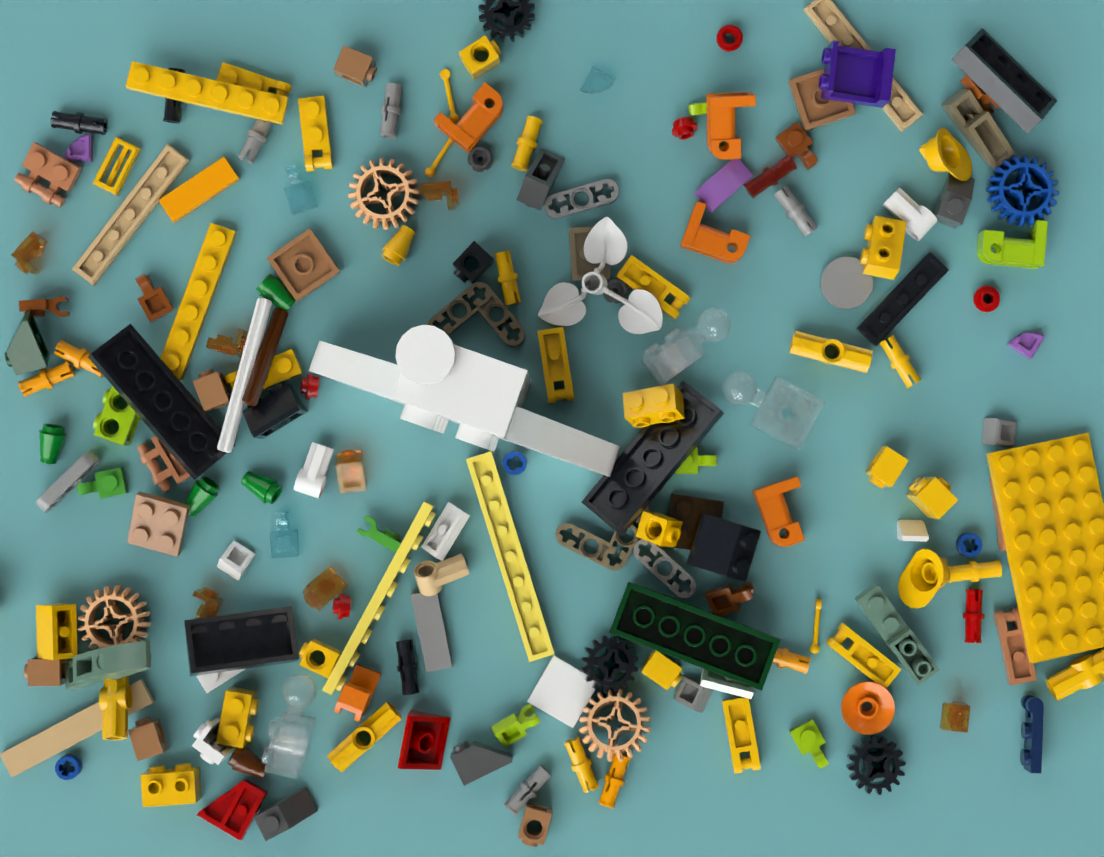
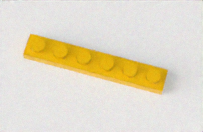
M134 61L131 62L126 82V88L129 90L281 125L284 123L289 98L286 96Z
M210 223L160 357L180 380L184 378L237 235L236 231L214 223Z

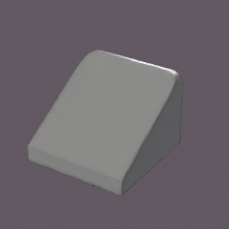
M985 418L983 420L982 444L1014 447L1017 421Z
M684 676L673 699L696 712L702 713L713 689L702 687L700 682Z

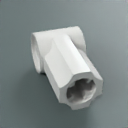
M900 187L883 204L898 220L907 221L905 231L917 241H920L938 222L935 215L929 209L922 205L919 206Z
M312 442L304 467L300 469L296 478L295 491L318 499L321 497L327 481L326 473L335 449Z

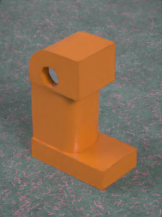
M486 82L472 96L473 105L457 124H454L441 112L434 119V125L468 154L502 115V98ZM487 104L494 105L492 108L486 107Z
M751 91L706 94L708 149L718 159H741V138L736 134L735 107L756 106V95ZM722 141H725V144L722 147H719V144Z
M696 201L680 247L724 263L732 264L740 260L745 253L751 235L734 229L726 233L700 224L707 204ZM727 246H733L735 252H729Z
M798 476L752 491L768 537L771 542L778 546L786 547L805 541L799 522L792 520L783 495L784 492L801 487ZM782 528L786 530V535L783 538L779 536V531Z
M357 663L349 683L346 682L344 684L334 712L340 713L343 709L355 713L354 720L360 722L361 717H364L382 673Z

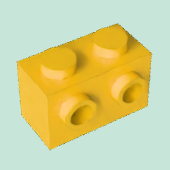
M875 215L871 224H866L863 239L867 240V246L862 249L860 264H864L862 274L894 280L900 271L907 221Z
M674 383L623 393L624 418L634 428L685 419L683 394Z
M918 477L909 485L910 491L906 494L928 518L940 519L958 501L950 492L952 487L942 477L939 479L936 477H923L922 479Z
M55 603L36 605L37 658L59 660L73 658V656L78 655L76 604Z
M230 687L225 690L216 744L243 748L248 744V741H252L254 726L251 724L253 715L257 714L259 699H256L257 691Z
M191 763L176 764L173 769H165V765H154L148 767V770L140 775L143 807L193 804L201 799L199 767H191Z

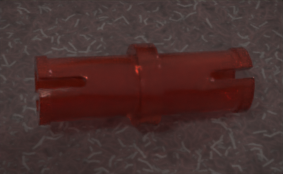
M786 155L770 168L765 167L762 169L763 173L747 184H744V187L754 199L755 196L771 185L773 187L778 185L780 179L796 170L797 167L791 157Z

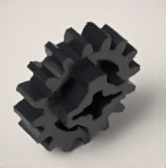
M482 0L485 5L478 6L479 11L484 13L479 15V21L486 22L483 25L484 32L491 29V38H495L498 34L500 35L501 42H504L506 37H510V40L515 42L516 34L523 38V29H532V25L528 21H535V14L530 13L535 10V5L533 3L528 4L530 0H518L519 2L499 0L496 7L493 8L491 6L496 0ZM503 9L509 10V17H505ZM523 17L521 23L515 27L514 24L517 19ZM495 23L501 24L505 29L499 28Z
M613 635L611 641H608L606 636H602V643L594 639L592 640L594 646L592 649L585 647L584 650L588 653V657H581V660L586 662V666L581 668V671L588 672L589 674L585 678L586 682L594 681L592 688L597 689L601 685L603 693H607L609 687H611L613 693H618L619 685L627 689L626 681L635 680L631 673L632 671H638L639 668L633 666V662L639 659L638 657L631 656V653L635 650L634 647H625L627 640L623 639L620 643H617V636ZM607 647L603 655L595 657V654L600 649ZM618 649L625 655L626 662H622L618 656ZM610 657H612L611 660L616 665L615 668H610L608 672V667L604 666V661H609ZM593 666L598 667L600 670L601 680L595 675ZM621 671L625 672L620 679L612 682L616 674Z
M871 735L870 742L861 738L862 745L860 747L854 744L852 746L856 751L855 754L847 755L852 760V763L847 764L846 768L854 771L849 775L850 779H858L856 786L861 789L865 785V791L868 794L872 792L873 788L878 795H881L882 788L891 792L890 784L894 783L899 786L900 782L896 779L897 776L905 775L900 770V767L906 765V762L899 759L903 752L900 749L894 751L897 744L893 741L887 744V738L884 736L877 741L876 737ZM879 748L877 752H867L869 749ZM860 758L863 760V769L861 770V773L859 770ZM891 759L893 760L892 771L889 770V761ZM874 760L881 765L879 769L871 765ZM875 778H885L882 781L873 782Z

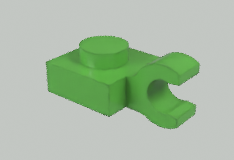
M123 467L96 472V481L77 484L78 495L99 492L100 499L128 493Z
M365 516L364 520L370 522L371 528L369 531L358 528L357 532L362 536L370 537L375 542L396 553L402 541L398 540L400 535L388 528L385 531L379 530L376 520L370 516Z

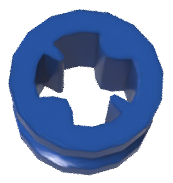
M510 452L503 459V467L511 475L521 474L527 465L526 458L519 452ZM519 456L521 458L519 461L523 462L522 467H517L515 471L510 470L509 467L511 465H507L508 459Z
M963 533L956 540V549L964 556H976L982 550V540L976 534ZM969 537H971L975 548L969 549V552H966V546L963 545V541H969Z
M73 754L63 756L55 765L57 776L63 780L73 779L82 770L81 760ZM71 761V766L74 765L75 770L70 771L68 774L65 772L67 769H63V764Z

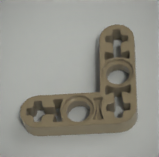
M475 282L435 314L427 324L434 326L433 324L436 321L440 324L443 323L446 318L442 315L447 312L450 319L456 323L451 327L449 322L443 327L445 333L449 336L479 312L508 346H519L525 339V331L521 324L492 289L483 282ZM476 288L479 290L486 289L484 293L485 300L476 299L473 304L477 307L472 310L469 303L463 298L468 295L469 300L475 296L474 289ZM464 304L466 306L467 313L463 318H455L453 316L452 308L454 305ZM494 307H499L504 311V317L499 322H494L489 318V312ZM508 318H511L513 322L508 323L512 330L517 328L520 330L518 333L520 339L518 341L514 339L507 340L508 331L505 328L499 331L497 327L502 326Z
M649 505L643 511H650ZM640 515L637 517L635 521L636 523L640 522ZM571 523L559 525L555 533L556 540L562 546L613 571L624 567L639 538L636 537L637 528L634 525L629 527L634 532V537L630 542H622L616 531H614L608 542ZM570 527L573 529L572 534L578 538L580 532L585 534L580 540L579 549L573 547L576 542L568 539L567 542L562 541L563 536L560 534V531L567 530ZM588 539H594L598 542L599 548L594 554H588L583 549V544ZM614 541L621 546L629 547L626 553L621 550L619 558L622 561L620 564L615 563L614 566L609 564L608 554H614L617 549L616 546H612Z

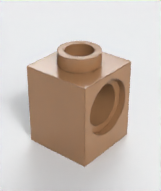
M343 45L333 70L337 76L366 87L368 81H373L377 67H375L376 63L373 57Z
M211 369L198 374L199 379L194 380L193 384L203 410L210 412L228 405L231 394L223 373H214V370Z
M37 657L28 659L24 667V677L28 680V686H60L65 684V663H67V659L48 660L38 659Z
M150 717L135 721V727L128 730L137 761L162 754L169 749L160 719L151 721Z
M529 802L526 803L518 832V838L523 839V844L537 847L538 844L544 845L552 817V809ZM532 820H537L541 823L542 828L537 832H532L528 829L527 824Z

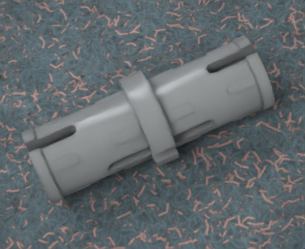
M386 83L384 105L381 106L380 110L382 123L379 136L382 138L396 139L398 116H401L402 111L400 109V98L403 86L400 84Z
M256 119L252 130H248L246 134L248 138L240 154L237 156L239 159L244 161L247 153L250 152L246 163L253 165L261 145H265L267 141L266 135L273 124L272 122L266 121L264 123V120Z
M787 185L773 195L787 212L785 216L788 220L790 218L793 220L804 237L818 228L804 210L806 206L798 202Z
M539 765L525 782H520L519 789L504 803V806L516 816L531 798L534 799L537 796L536 792L552 775L543 766Z

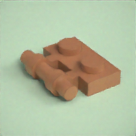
M33 142L22 164L23 167L31 170L28 177L18 173L14 182L20 184L23 190L29 193L34 192L43 197L42 200L50 205L53 203L61 208L66 201L65 198L58 195L61 188L66 191H72L83 168L38 142ZM40 177L51 182L49 188L38 183Z
M156 435L151 438L156 448L150 451L146 443L137 447L141 455V462L143 465H147L153 475L151 479L155 486L159 485L163 493L172 489L167 480L171 476L174 477L177 484L191 478ZM159 456L162 457L168 467L164 471L161 470L156 461V458Z

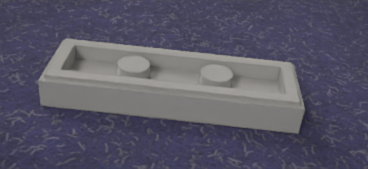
M420 592L411 594L426 673L452 668L453 664L438 593L433 596H424Z

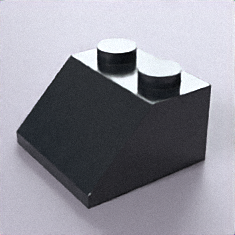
M283 382L277 384L269 390L270 395L263 399L259 398L256 406L247 405L248 408L242 411L254 438L264 439L308 412L292 385L286 384L284 386Z
M702 513L687 564L746 582L761 531Z

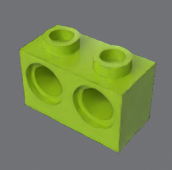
M112 386L104 394L102 402L105 405L102 413H99L94 420L93 428H95V432L93 435L122 446H130L140 417L129 404L123 410L119 408L118 400L121 395ZM116 420L119 424V430L113 435L109 431V424L111 421Z

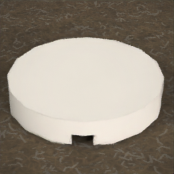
M420 325L411 328L402 335L396 347L395 358L398 368L406 378L417 384L429 385L440 382L449 375L455 364V348L453 341L443 330L435 326Z

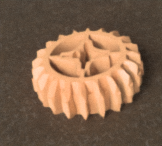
M384 158L379 159L380 166H376L374 161L371 160L369 161L371 169L367 170L364 165L360 167L364 173L362 176L354 173L353 177L359 181L358 184L349 183V187L356 190V192L348 194L349 199L356 200L350 204V207L352 209L360 208L355 214L357 218L366 215L363 220L365 225H368L373 219L374 229H378L380 222H383L384 230H388L389 222L391 221L394 227L398 228L397 219L401 218L404 223L408 222L404 214L406 212L410 215L415 214V211L409 206L419 205V201L412 198V196L420 195L419 189H411L418 182L416 179L408 180L413 173L411 170L403 173L405 169L403 163H400L395 169L394 159H390L388 166H386ZM381 174L393 175L399 178L402 183L386 184ZM374 178L375 187L373 191L363 198L366 184ZM379 183H381L382 187L386 189L387 192L388 190L391 191L387 194V201L389 205H387V203L385 202V200L382 199V197L378 199V196L381 195V187ZM402 191H405L404 201L395 211L393 200L398 195H401ZM382 204L387 214L373 213L366 208V205Z
M116 585L113 590L110 586H105L104 593L97 589L94 591L95 598L92 596L86 598L89 605H82L80 607L86 615H80L77 619L85 622V625L79 626L78 630H86L87 634L82 637V640H92L88 646L90 649L95 648L97 645L98 649L119 644L142 641L140 637L148 636L149 633L142 628L151 626V622L144 621V617L151 614L150 611L143 612L141 609L147 605L146 601L137 603V600L140 598L139 593L130 597L132 589L129 587L122 593L121 585ZM115 600L126 604L132 613L122 612L119 604L115 603ZM106 602L104 617L101 620L95 621L99 607ZM111 618H125V620L120 621L118 624H104V622L109 621ZM134 621L131 634L123 641L122 635L125 634V625L128 622ZM98 629L107 630L114 642L105 639Z
M608 689L607 698H604L601 692L597 693L600 700L598 703L592 698L589 699V703L593 707L592 709L583 707V712L589 716L579 718L580 723L587 724V726L579 728L581 734H589L582 741L584 744L593 742L588 748L590 752H594L599 748L598 758L601 759L605 752H607V760L609 762H612L613 754H617L619 762H622V753L627 752L628 757L631 759L633 758V753L630 749L634 747L637 752L642 751L640 745L637 744L638 741L647 744L648 739L642 733H651V728L643 726V724L650 723L651 718L647 716L642 717V715L648 712L647 707L638 709L642 703L640 698L631 702L633 693L629 692L623 698V690L618 689L617 697H613L612 689ZM614 705L609 716L596 718L603 708ZM622 706L629 708L635 714L637 724H632L630 721L622 718ZM617 715L619 724L623 726L620 729L618 728V731H614L613 737L612 728L609 726L610 721L613 723L612 720L616 719ZM593 726L600 727V729L608 732V745L596 738ZM635 732L634 736L627 743L616 746L621 734Z

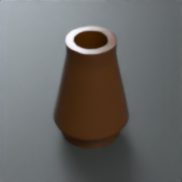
M246 746L243 748L236 747L227 763L232 766V770L257 776L261 779L269 767V764L260 759Z

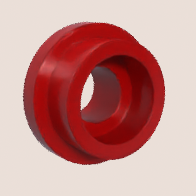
M726 25L718 31L716 41L722 50L733 52L741 46L743 35L738 27ZM725 36H733L734 42L727 43Z
M692 117L679 118L672 124V135L679 137L681 140L693 137L694 133L698 130L697 123L693 121Z
M991 286L980 287L973 296L975 307L981 312L995 310L1000 303L999 292ZM985 294L991 296V302L989 304L985 303L983 300V296Z
M308 373L307 378H302L300 393L305 394L306 400H310V397L317 398L319 377Z
M339 593L338 598L333 599L332 613L337 614L338 620H342L343 617L349 618L351 597L344 596V593Z

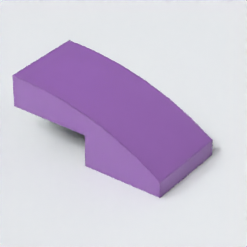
M732 159L696 190L694 194L702 203L707 204L706 208L712 213L729 199L733 193L753 177V174L739 159Z

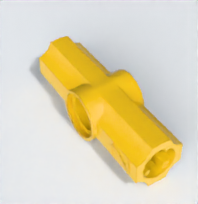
M794 331L789 350L790 354L863 373L868 372L873 352L872 350L841 343L836 339H826L799 331ZM827 345H832L836 348L837 355L834 359H830L825 355V347Z
M1104 648L1092 655L1087 654L1073 660L1068 668L1045 679L1046 686L1055 700L1063 699L1081 688L1087 689L1103 681Z
M129 676L117 680L106 679L104 680V687L100 689L99 705L103 711L102 739L116 741L128 738V709H131L133 704V693L129 686Z
M388 701L385 702L328 753L327 757L333 766L342 773L394 727L402 717L393 705ZM363 730L369 732L371 741L369 743L361 742L358 738V732Z

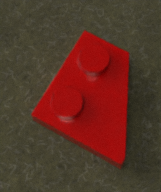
M245 779L207 807L200 810L197 816L241 841L244 839L254 820V816L258 813L268 792Z

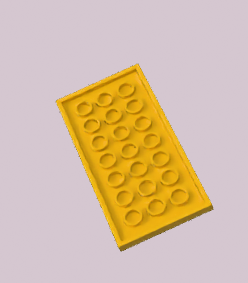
M1089 433L986 453L1029 662L1037 663L1104 647V504Z

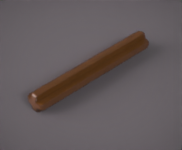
M276 307L273 309L242 398L246 405L256 406L258 404L288 317L287 311L283 308Z

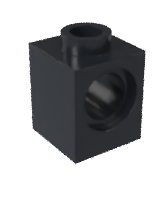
M473 241L453 262V266L456 268L453 273L463 283L470 281L474 284L494 263V259L480 245ZM470 258H475L479 261V267L475 271H468L464 267L465 262Z

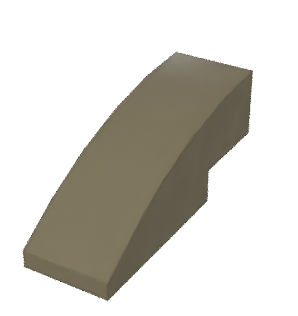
M961 88L941 104L960 133L993 170L1001 166L1004 160H1008L1016 154L989 111L982 109L970 89Z

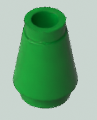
M271 274L256 288L261 293L259 296L272 301V304L286 311L296 301L277 276L273 277Z
M43 424L42 430H39L40 462L56 464L66 437L64 433L65 427L55 424Z
M247 471L241 480V484L263 503L274 504L283 488L278 484V480L251 471Z
M202 476L200 480L195 481L185 504L190 505L189 515L195 517L218 496L219 486L210 478Z

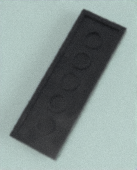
M131 323L88 356L92 363L194 480L227 453L217 449L222 429L203 410V407Z
M684 381L677 388L683 394L685 419L643 427L615 461L611 476L603 475L581 502L621 536L724 414L720 408Z

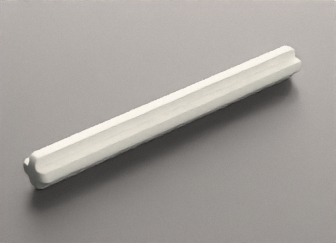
M258 298L217 446V449L223 452L231 453L235 443L242 411L245 406L242 398L262 343L272 306V301L265 298Z

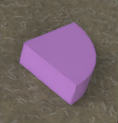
M93 135L80 136L68 147L64 158L71 162H93Z
M1036 332L1023 333L1014 337L1007 346L1028 359H1032L1045 336Z

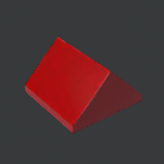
M410 710L407 715L398 768L441 770L451 718Z

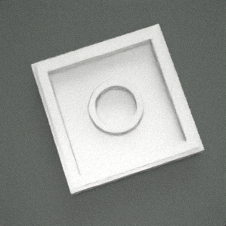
M553 655L527 702L574 728L583 712V707H586L595 691L592 688L594 681L586 682L585 678L588 674Z

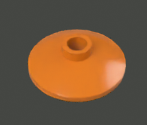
M865 681L857 683L847 690L841 702V713L846 724L855 732L866 735L876 734L883 731L891 723L895 713V703L890 692L884 686L875 682ZM870 702L871 708L864 710L862 709V704Z

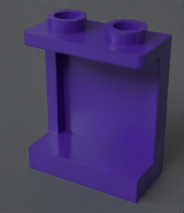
M833 40L822 52L821 62L825 66L824 73L820 75L818 88L822 90L821 99L883 108L890 102L896 49L885 48L882 52L839 46V41Z

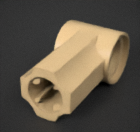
M461 553L438 563L422 561L415 566L414 575L420 593L424 596H433L441 591L442 585L469 575V570Z

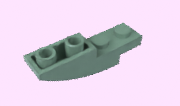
M874 583L854 598L875 631L917 685H920L939 671V668L923 645L903 621L877 583Z
M150 641L119 644L73 656V661L65 663L66 690H77L106 679L117 680L151 668Z

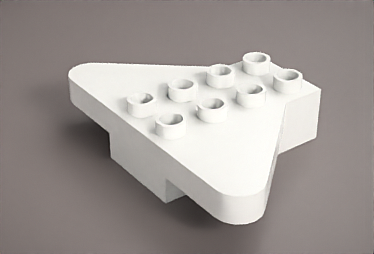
M323 341L318 342L308 371L403 404L404 408L400 416L402 420L442 434L445 433L448 422L452 421L460 424L456 439L495 452L500 438L608 477L611 476L620 446L522 408L531 384L528 370L454 345L455 364L449 375L437 383L429 385L417 384L406 378L397 364Z

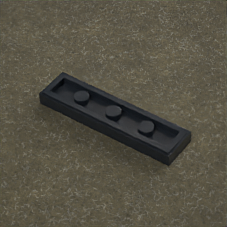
M931 252L927 253L856 329L872 345L877 346L949 269Z

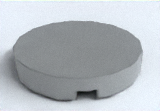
M845 256L835 259L826 266L821 274L820 289L823 297L832 306L848 310L860 306L869 298L873 289V277L862 274L864 264H860L859 259Z

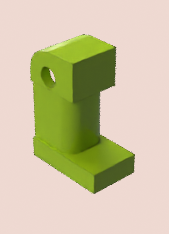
M1035 221L1034 225L1030 226L1029 239L1004 237L1003 231H981L978 233L977 256L979 260L988 265L1038 269V266L1043 267L1048 221ZM991 247L994 248L995 253L991 251Z

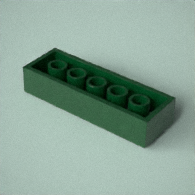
M630 581L626 586L609 632L761 691L780 643V638Z

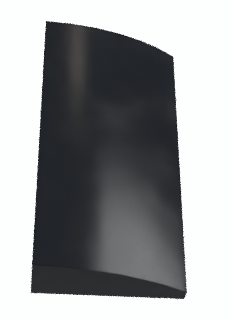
M983 28L951 59L1026 133H1029L1057 102Z
M292 606L184 620L190 676L297 662L299 659Z

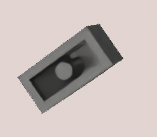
M541 149L525 175L517 200L528 207L541 211L565 159Z
M950 172L948 173L933 212L939 223L952 228H957L963 224L972 200L975 179L970 177L967 181H960Z
M464 741L454 746V752L450 755L464 786L512 763L513 759L511 753L476 741L470 744L468 741Z
M305 787L260 810L254 816V819L265 841L294 827L316 813L318 809Z

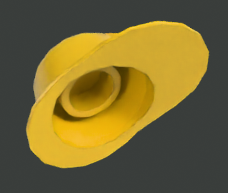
M940 128L935 137L929 139L920 147L919 151L932 171L950 172L960 181L970 179L972 175L971 159L966 149L946 128Z
M922 549L914 554L898 581L899 596L904 604L910 608L924 607L932 600L936 592L945 586L949 579L948 560L945 557H939L930 549Z

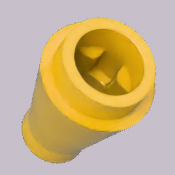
M402 225L399 231L382 248L384 252L381 256L389 263L400 266L402 262L406 261L415 232L411 228Z

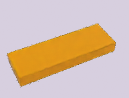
M222 157L158 201L172 222L176 223L240 179L227 159Z

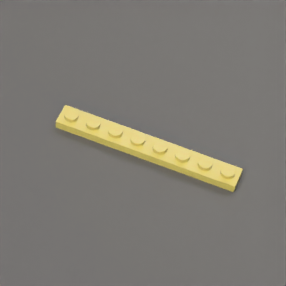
M492 451L466 459L528 660L531 662L554 655L555 652Z
M426 501L423 502L322 691L332 695L335 690H342L348 678L344 675L348 666L353 668L360 656V653L356 651L361 642L366 645L373 632L369 627L374 619L379 621L386 608L382 605L386 596L391 598L398 586V583L394 582L399 572L404 574L411 562L407 558L410 551L418 549L424 538L420 535L423 527H429L435 518L436 513L432 512L435 507L434 505Z

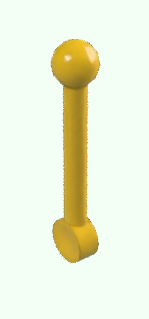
M443 69L440 72V77L444 80L450 109L449 119L456 123L459 120V116L455 113L449 82L451 74L449 70Z
M451 138L447 140L432 165L425 169L427 177L434 176L435 168L453 142Z
M822 599L815 600L813 643L809 648L812 654H817L820 651L818 635Z

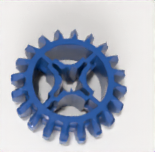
M1023 155L1020 160L1017 156H1013L1010 162L1004 160L1001 167H996L993 170L996 176L988 178V181L993 185L986 188V192L993 193V195L987 198V202H995L996 205L991 208V211L1000 210L999 220L1007 216L1008 225L1013 224L1016 219L1017 227H1022L1025 222L1028 226H1032L1035 220L1043 221L1044 215L1048 216L1052 213L1050 207H1054L1057 204V201L1052 197L1059 195V191L1052 189V187L1058 184V180L1051 181L1050 177L1054 174V171L1051 170L1046 173L1044 169L1047 167V163L1044 162L1038 166L1037 157H1034L1029 163L1027 155ZM1019 171L1015 184L1004 186L1007 176L1011 172ZM1031 175L1038 181L1040 186L1035 185L1031 181ZM1022 186V190L1026 191L1027 194L1023 196V192L1016 189ZM1005 196L1013 200L1014 208L1007 202ZM1040 196L1041 199L1038 206L1033 211L1027 212L1026 206L1029 205L1030 198Z

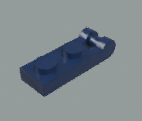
M1025 695L1021 699V706L1026 710L1025 722L1021 725V735L1025 741L1024 749H1021L1020 762L1021 765H1024L1023 769L1028 772L1041 773L1044 704L1037 697Z

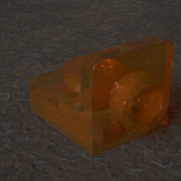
M451 181L419 184L420 196L422 198L426 197V201L442 200V196H447L449 211L454 210V204L459 203L457 187L452 188Z
M32 231L11 254L17 260L15 265L25 274L30 272L38 275L41 271L30 260L38 258L45 249L43 246L48 241L40 234Z
M238 329L234 344L232 343L233 339L217 334L216 339L208 337L206 348L241 358L248 332Z
M350 449L336 454L335 467L340 493L367 490L363 452Z
M330 566L311 581L302 592L306 603L320 611L348 585Z
M203 587L202 590H194L192 596L206 602L205 605H200L195 616L196 619L217 615L223 599L217 597L218 592L207 587Z
M961 701L944 702L942 704L940 728L942 730L968 733L970 705Z

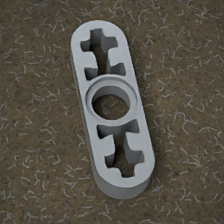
M603 179L552 194L545 201V212L552 219H561L612 204L618 197V185L613 180ZM604 185H607L609 189L613 188L614 192L611 193V198L606 199L605 195L597 196L598 202L593 203V193L590 189L595 188V193L603 191ZM579 192H584L589 196V202L585 206H578L574 202V196ZM565 196H570V205L573 210H568V205L561 207L560 213L549 209L552 206L553 200H557L558 204L566 202Z
M92 450L86 452L38 498L36 504L44 513L52 510L100 463L101 459Z
M644 539L637 540L633 548V554L648 570L680 598H689L695 593L696 582L692 576L658 545ZM641 543L643 545L649 543L651 545L649 550L655 556L658 551L662 554V556L655 559L652 567L647 564L651 561L647 555L639 556L641 550L638 547ZM663 560L669 561L672 565L671 573L666 576L660 575L657 571L658 563ZM677 569L681 571V574L677 576L682 581L690 580L688 585L691 588L690 591L686 592L683 590L680 593L678 591L680 587L678 583L674 580L672 584L667 582V580L674 577Z

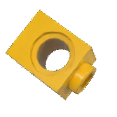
M486 35L459 51V57L473 80L500 64V57L498 55L501 54V51L494 40L489 42ZM480 51H485L489 54L488 59L483 62L477 61L474 57Z
M881 446L865 473L870 476L869 481L881 489L884 486L892 487L909 460L891 448Z
M643 511L636 537L659 546L676 547L681 535L683 522L659 512Z
M314 638L309 644L306 642L303 644L299 653V657L302 658L299 665L329 678L343 651ZM315 650L324 653L325 661L323 664H317L313 661L312 654Z
M654 649L640 668L641 673L667 691L670 686L675 688L683 676L680 673L683 669L681 665Z

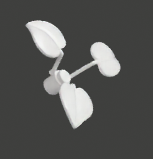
M609 217L601 219L591 229L585 240L584 255L586 260L592 264L600 263V266L595 268L594 272H588L583 276L581 295L579 296V290L575 285L566 282L558 283L548 291L538 313L542 320L550 324L572 326L579 323L586 315L587 308L581 300L586 297L587 292L593 295L605 293L625 304L619 310L618 319L620 325L626 331L633 334H645L660 330L663 324V313L660 304L648 291L636 289L631 292L627 300L607 288V280L600 272L604 269L605 263L609 265L620 263L626 256L628 249L625 235Z

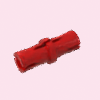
M966 589V612L963 613V618L965 619L964 642L982 643L981 627L982 619L985 617V614L982 613L983 590Z

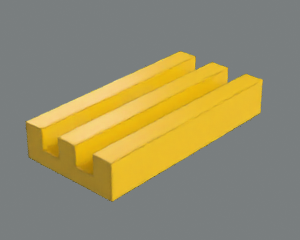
M115 137L92 184L119 196L141 149ZM120 145H122V146H124V147H123V149H122V151H121V153H120V155H119V157H118V159H117V161H116V163H115V165H114V167H113V169H112V171H111V173H110V175H109V177H108L106 183L104 184V183H102V181H103V179H104V177H105V175H106V173H107V171H108V169H109V167H110V165H111V163H112V161H113V159H114V157H115V155H116V153H117V151H118ZM129 150H132L114 187H111Z

